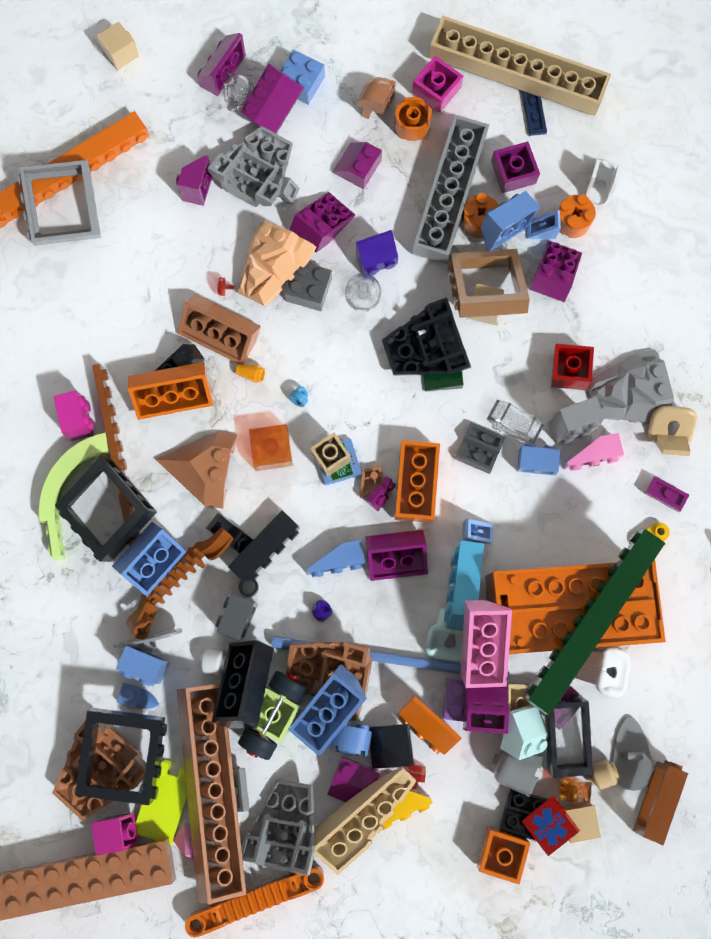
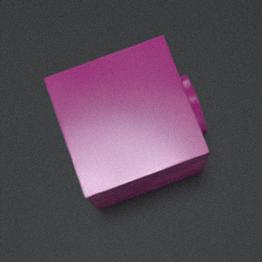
M134 812L106 817L91 823L96 855L124 851L139 844Z

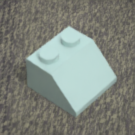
M530 705L509 711L508 734L503 735L500 748L517 760L544 752L547 747L549 733L540 710Z

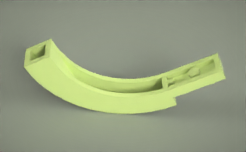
M106 433L89 437L70 448L55 463L44 482L39 501V522L45 525L48 524L46 526V534L50 538L51 544L48 546L49 555L57 561L65 560L66 558L59 510L55 505L62 499L67 485L79 470L92 461L97 460L99 456H110Z

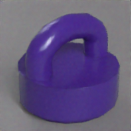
M319 600L313 605L312 614L317 621L324 622L332 615V608L326 601Z

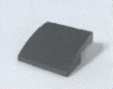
M470 422L455 460L490 474L505 436Z

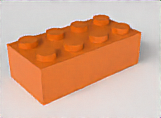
M204 362L128 376V391L138 420L213 406L212 391Z
M401 441L394 520L423 523L434 522L440 443Z

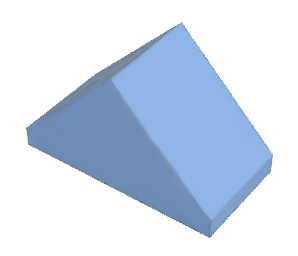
M556 210L532 219L527 227L528 239H556L561 229L560 211Z
M465 519L462 529L463 541L492 543L493 524Z

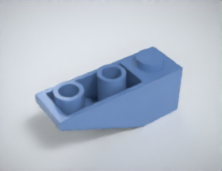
M361 540L341 543L306 569L307 574H312V577L323 576V572L331 571V574L343 572L342 569L350 568L351 571L362 569V565H365V558Z

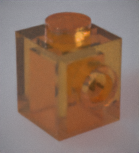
M561 778L559 800L573 803H590L592 782Z

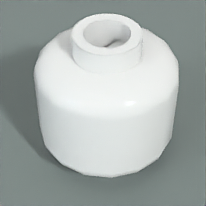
M218 649L206 650L199 658V667L202 668L203 673L221 676L226 661V652Z

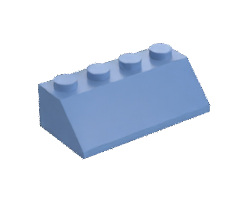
M340 664L288 729L318 756L324 752L367 699L357 677Z

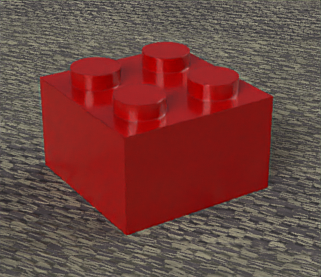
M556 344L553 354L551 387L589 391L592 383L594 347Z

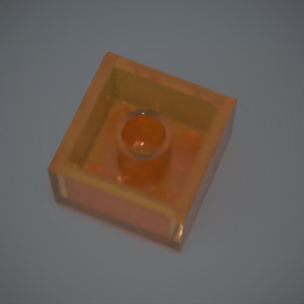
M287 424L249 429L255 471L293 466Z

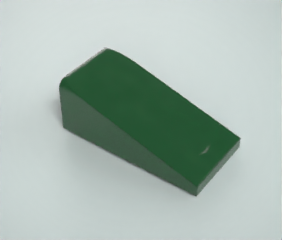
M462 371L455 374L423 375L425 392L462 389L464 385Z

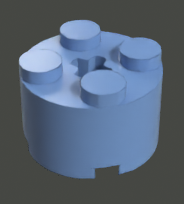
M347 722L328 745V750L336 747L335 752L355 756L361 755V752H363V757H368L372 732L369 731V726L358 724L356 727H351L349 722Z

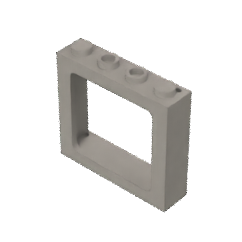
M88 160L19 167L20 173L17 174L19 185L23 187V192H20L22 204L26 206V211H23L25 222L29 224V229L26 230L28 241H31L36 246L101 238ZM82 175L91 228L41 234L32 182L40 179Z

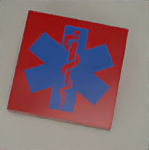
M554 795L522 820L547 856H550L580 832V829Z

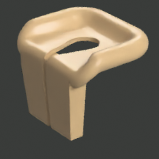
M659 407L652 413L648 436L651 441L655 442L662 454L690 456L689 443L692 441L695 431L697 414L693 409L687 407ZM671 421H677L679 426L674 435H668V424Z

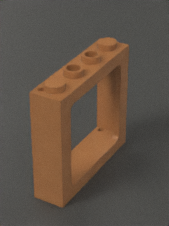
M517 249L451 253V259L447 261V270L451 272L449 279L450 285H453L452 297H456L454 299V308L458 310L459 318L528 313L530 298ZM509 266L515 290L514 294L466 295L461 269Z

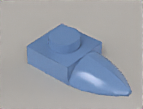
M123 683L117 699V703L132 708L150 709L159 705L157 699L149 691L127 683Z

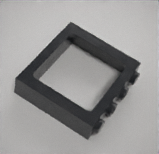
M99 456L55 505L59 510V515L69 522L72 531L82 538V543L92 550L93 556L100 562H112L157 513L111 458ZM103 471L135 508L133 514L104 545L98 541L71 508Z
M100 708L87 710L75 795L149 806L154 799H157L159 792L156 782L157 778H160L162 770L159 761L160 757H163L165 747L162 744L163 736L167 732L165 717ZM99 723L147 729L150 731L142 792L90 785Z

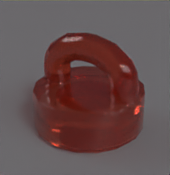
M226 277L218 278L219 296H225L226 289L232 290L235 288L234 285L226 284Z

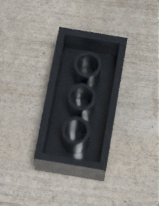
M258 640L229 643L211 722L229 729L258 727L274 651L273 647Z

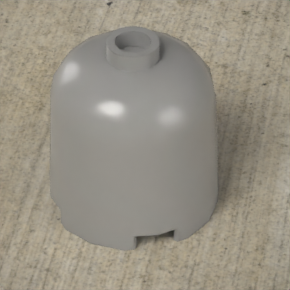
M502 750L499 755L495 754L491 766L495 767L494 777L498 783L526 796H530L538 777H535L537 768L541 769L543 757L533 755L517 760Z

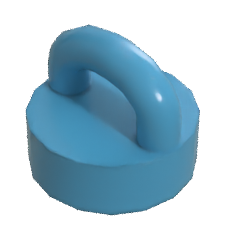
M303 386L297 387L289 395L290 401L296 406L304 407L308 402V392Z

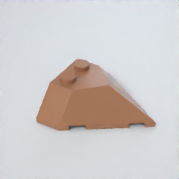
M216 432L155 460L204 506L223 509L227 492L225 489L231 453H234L237 434Z

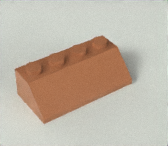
M195 294L185 302L177 334L242 365L247 360L257 341L261 326Z

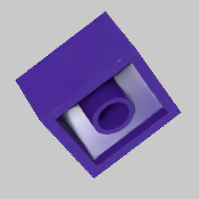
M392 230L356 242V258L363 276L375 275L382 269L389 270L398 264V253Z

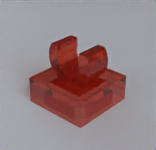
M414 764L413 766L405 767V770L416 779L411 789H417L418 782L425 783L426 766Z

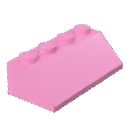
M486 600L465 601L461 678L465 688L507 687L512 618L511 608Z

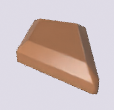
M381 466L362 469L360 499L370 494L376 485L381 486L384 479Z

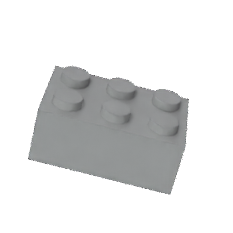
M596 396L559 409L549 422V426L557 444L561 442L568 444L578 436L585 438L592 435L591 432L596 431V428L601 426L600 423L605 419V416Z

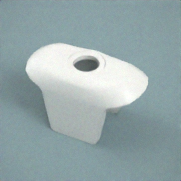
M596 160L586 192V196L594 204V207L602 208L610 203L619 180L622 165L618 164L617 166L607 160ZM598 181H603L606 184L604 190L596 188Z

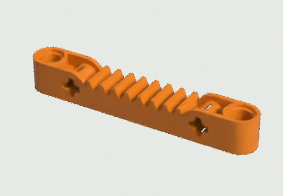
M312 865L310 874L317 873L320 879L317 882H311L308 878L309 875L290 873L247 890V895L220 901L194 911L185 923V931L190 937H200L234 921L246 918L251 914L254 915L274 905H279L282 902H287L288 900L316 891L323 885L324 871L320 866ZM192 920H199L202 923V927L195 928L192 925Z

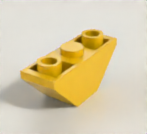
M410 789L403 801L399 802L394 808L395 812L393 815L386 819L382 825V830L391 827L393 821L398 819L404 821L410 818L411 813L417 810L419 813L430 808L429 805L433 803L431 798Z

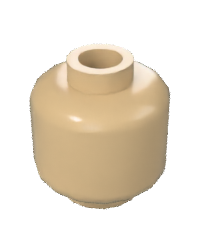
M606 759L594 763L593 775H588L591 785H596L600 790L616 785L618 782L617 778L620 777L614 762L610 763Z

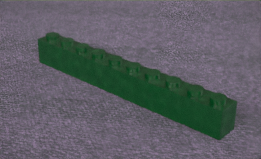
M647 529L640 530L639 532L635 531L629 539L631 541L628 548L624 547L619 553L618 557L620 559L617 564H612L608 569L606 580H602L595 589L597 593L593 598L590 597L584 605L586 609L583 614L576 616L572 622L574 627L570 632L567 631L560 640L562 644L559 649L555 648L549 656L550 662L548 665H544L537 673L539 678L535 684L531 683L526 689L525 693L527 696L524 699L544 714H551L666 544Z

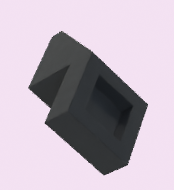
M219 513L215 515L206 527L212 534H215L221 527H224L234 538L229 546L239 554L253 541L250 536L234 526Z

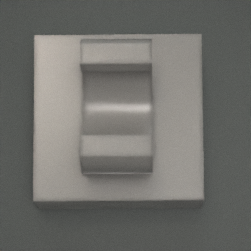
M285 177L279 197L283 198L286 203L293 204L300 188L291 178Z

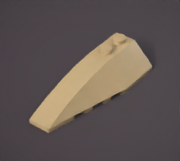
M400 767L375 781L348 800L314 830L315 856L339 875L372 844L371 840L376 833L379 834L383 829L382 825L388 817L390 818L395 812L394 808L399 802L403 801L415 784L416 779L403 767Z

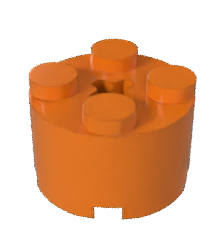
M407 97L397 105L394 126L399 138L416 141L426 137L430 128L432 112L430 106L423 99Z
M479 193L466 202L462 214V226L467 234L476 238L483 237L481 224L485 219V213L499 206L494 198L485 193Z
M585 194L571 195L561 202L558 208L561 226L559 233L565 234L569 238H579L586 234L596 216L594 204L588 199V196Z

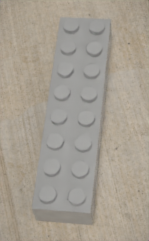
M454 115L413 244L412 254L447 264L490 124Z

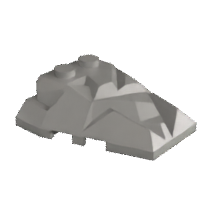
M261 126L244 137V141L239 145L235 143L231 146V150L225 154L222 152L217 155L208 167V172L214 179L221 182L223 190L254 207H258L260 204L262 206H271L281 193L293 143Z
M656 350L636 353L592 378L588 391L590 399L597 396L605 419L629 420L632 423L645 422L649 425L652 413L657 408L672 406L674 402V395L665 362L660 359Z
M277 779L264 801L266 806L262 814H257L254 819L257 823L252 832H247L241 848L243 861L299 875H310L315 855L313 786Z

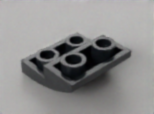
M409 724L369 727V731L372 732L370 750L373 769L414 765Z
M510 788L499 830L537 842L522 820L548 799L533 794L526 796Z

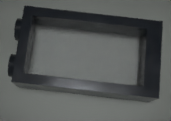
M570 695V698L565 699L561 697L551 714H544L545 725L549 733L546 747L548 773L553 778L593 775L589 701L583 698L582 695Z

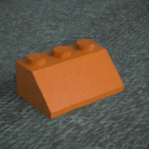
M414 695L409 698L397 713L400 715L398 720L402 724L411 725L415 729L414 734L420 740L427 739L431 743L429 748L437 755L440 752L445 755L462 738Z

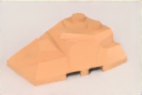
M264 220L260 223L251 239L237 293L267 306L283 290L281 286L288 279L291 281L295 277L293 273L300 266L304 268L307 265L316 246L300 238L294 232Z

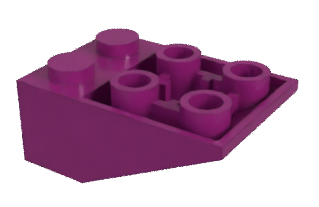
M328 192L296 213L289 230L315 245L316 249L314 252L317 253L327 246L356 214Z
M548 240L530 290L565 303L572 288L582 252Z
M508 686L465 688L463 730L508 734Z

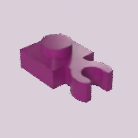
M388 476L382 480L381 486L376 485L365 499L376 511H379L386 504L389 498L388 493L396 487V484Z

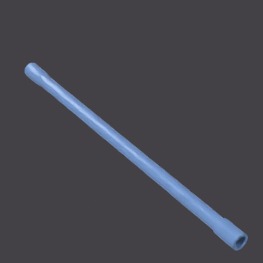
M273 636L272 647L289 650L292 643L315 642ZM371 651L370 655L373 657L372 661L461 674V664L376 651Z

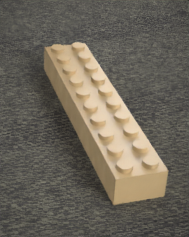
M443 15L431 41L428 56L430 59L436 56L450 66L593 116L598 111L611 77L610 73Z

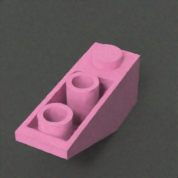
M619 433L597 438L563 466L564 470L576 471L582 469V466L585 465L596 467L601 465L600 462L605 461L608 464L618 462L624 455Z

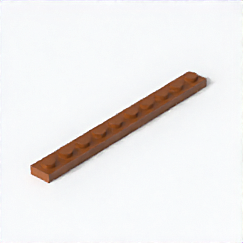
M100 364L92 365L110 457L125 474L127 464L121 455L124 449L121 440H118L117 434L120 433L118 423L114 421L116 410L110 401V398H112L111 388L107 387L106 380H109L108 372ZM117 487L123 520L125 522L133 514L132 507L134 506ZM140 532L129 542V546L139 537Z

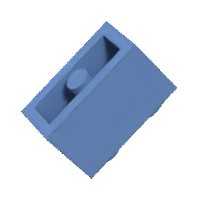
M524 444L519 449L517 472L555 476L559 472L560 450L555 449L554 446H543V448L536 447L535 444Z

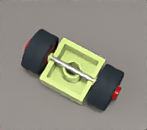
M275 671L269 685L265 689L258 727L253 729L245 728L238 740V744L247 750L246 752L249 755L269 760L277 747L276 742L273 740L281 743L285 738L301 707V704L297 702L302 700L307 690V687L298 681V677L290 673L286 675L280 671Z

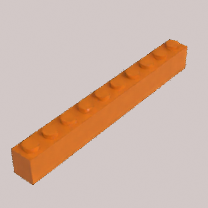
M133 111L47 164L88 160L91 172L96 171L105 163L113 161L118 155L128 152L131 147L144 142L150 136L144 123L137 113ZM76 175L34 180L32 188L35 206L37 207L39 203L52 198L57 192L67 189L77 180H82L83 176ZM18 182L0 192V228L6 226L11 220L21 217L23 211H26V206L22 204L20 192H23V187Z

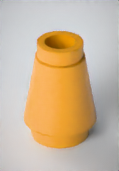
M238 364L236 375L254 383L263 382L265 368L261 367V365Z

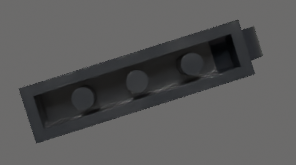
M283 510L228 566L241 579L238 589L245 597H253L258 593L259 584L256 579L259 575L257 573L262 568L266 569L272 563L271 558L275 554L279 555L286 548L285 543L289 539L293 541L299 534V525ZM246 581L254 582L255 589L252 593H244L243 584Z

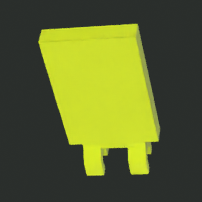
M164 760L161 762L160 778H157L156 786L159 787L157 799H154L149 806L141 805L136 820L137 835L152 840L169 838L171 846L187 801L184 766L181 767L179 776L176 777L168 774L172 762Z

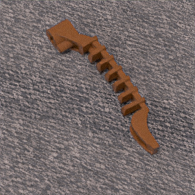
M221 527L209 539L196 542L192 548L189 547L188 551L148 596L143 594L140 596L141 600L138 608L126 621L129 630L136 639L145 638L150 633L153 619L158 612L155 605L158 602L161 604L165 603L163 596L165 594L171 596L173 593L170 589L173 586L180 587L178 581L181 578L187 580L186 573L188 571L196 573L195 564L204 568L205 564L202 560L204 556L208 560H215L231 544L234 538L224 527Z

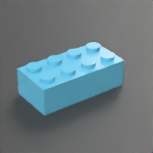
M460 540L459 546L454 548L450 564L452 570L448 581L450 588L446 597L448 605L444 615V621H447L446 629L463 631L465 601L479 599L484 544Z

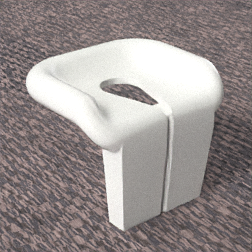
M607 647L602 652H592L575 678L595 684L596 689L604 695L619 698L626 690L630 657L626 651L615 647ZM615 667L616 674L614 678L606 673L607 668Z

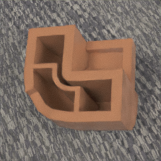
M375 77L365 84L356 103L362 109V117L369 119L372 111L383 115L385 108L389 109L395 96V81L383 77Z

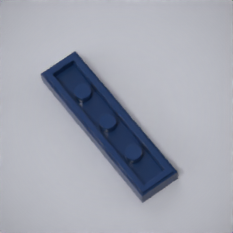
M521 90L529 136L547 134L541 97Z

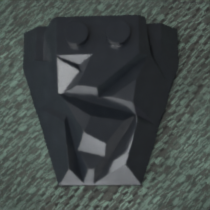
M447 297L429 303L418 315L412 316L410 321L403 326L400 325L382 339L394 376L455 374L471 368Z

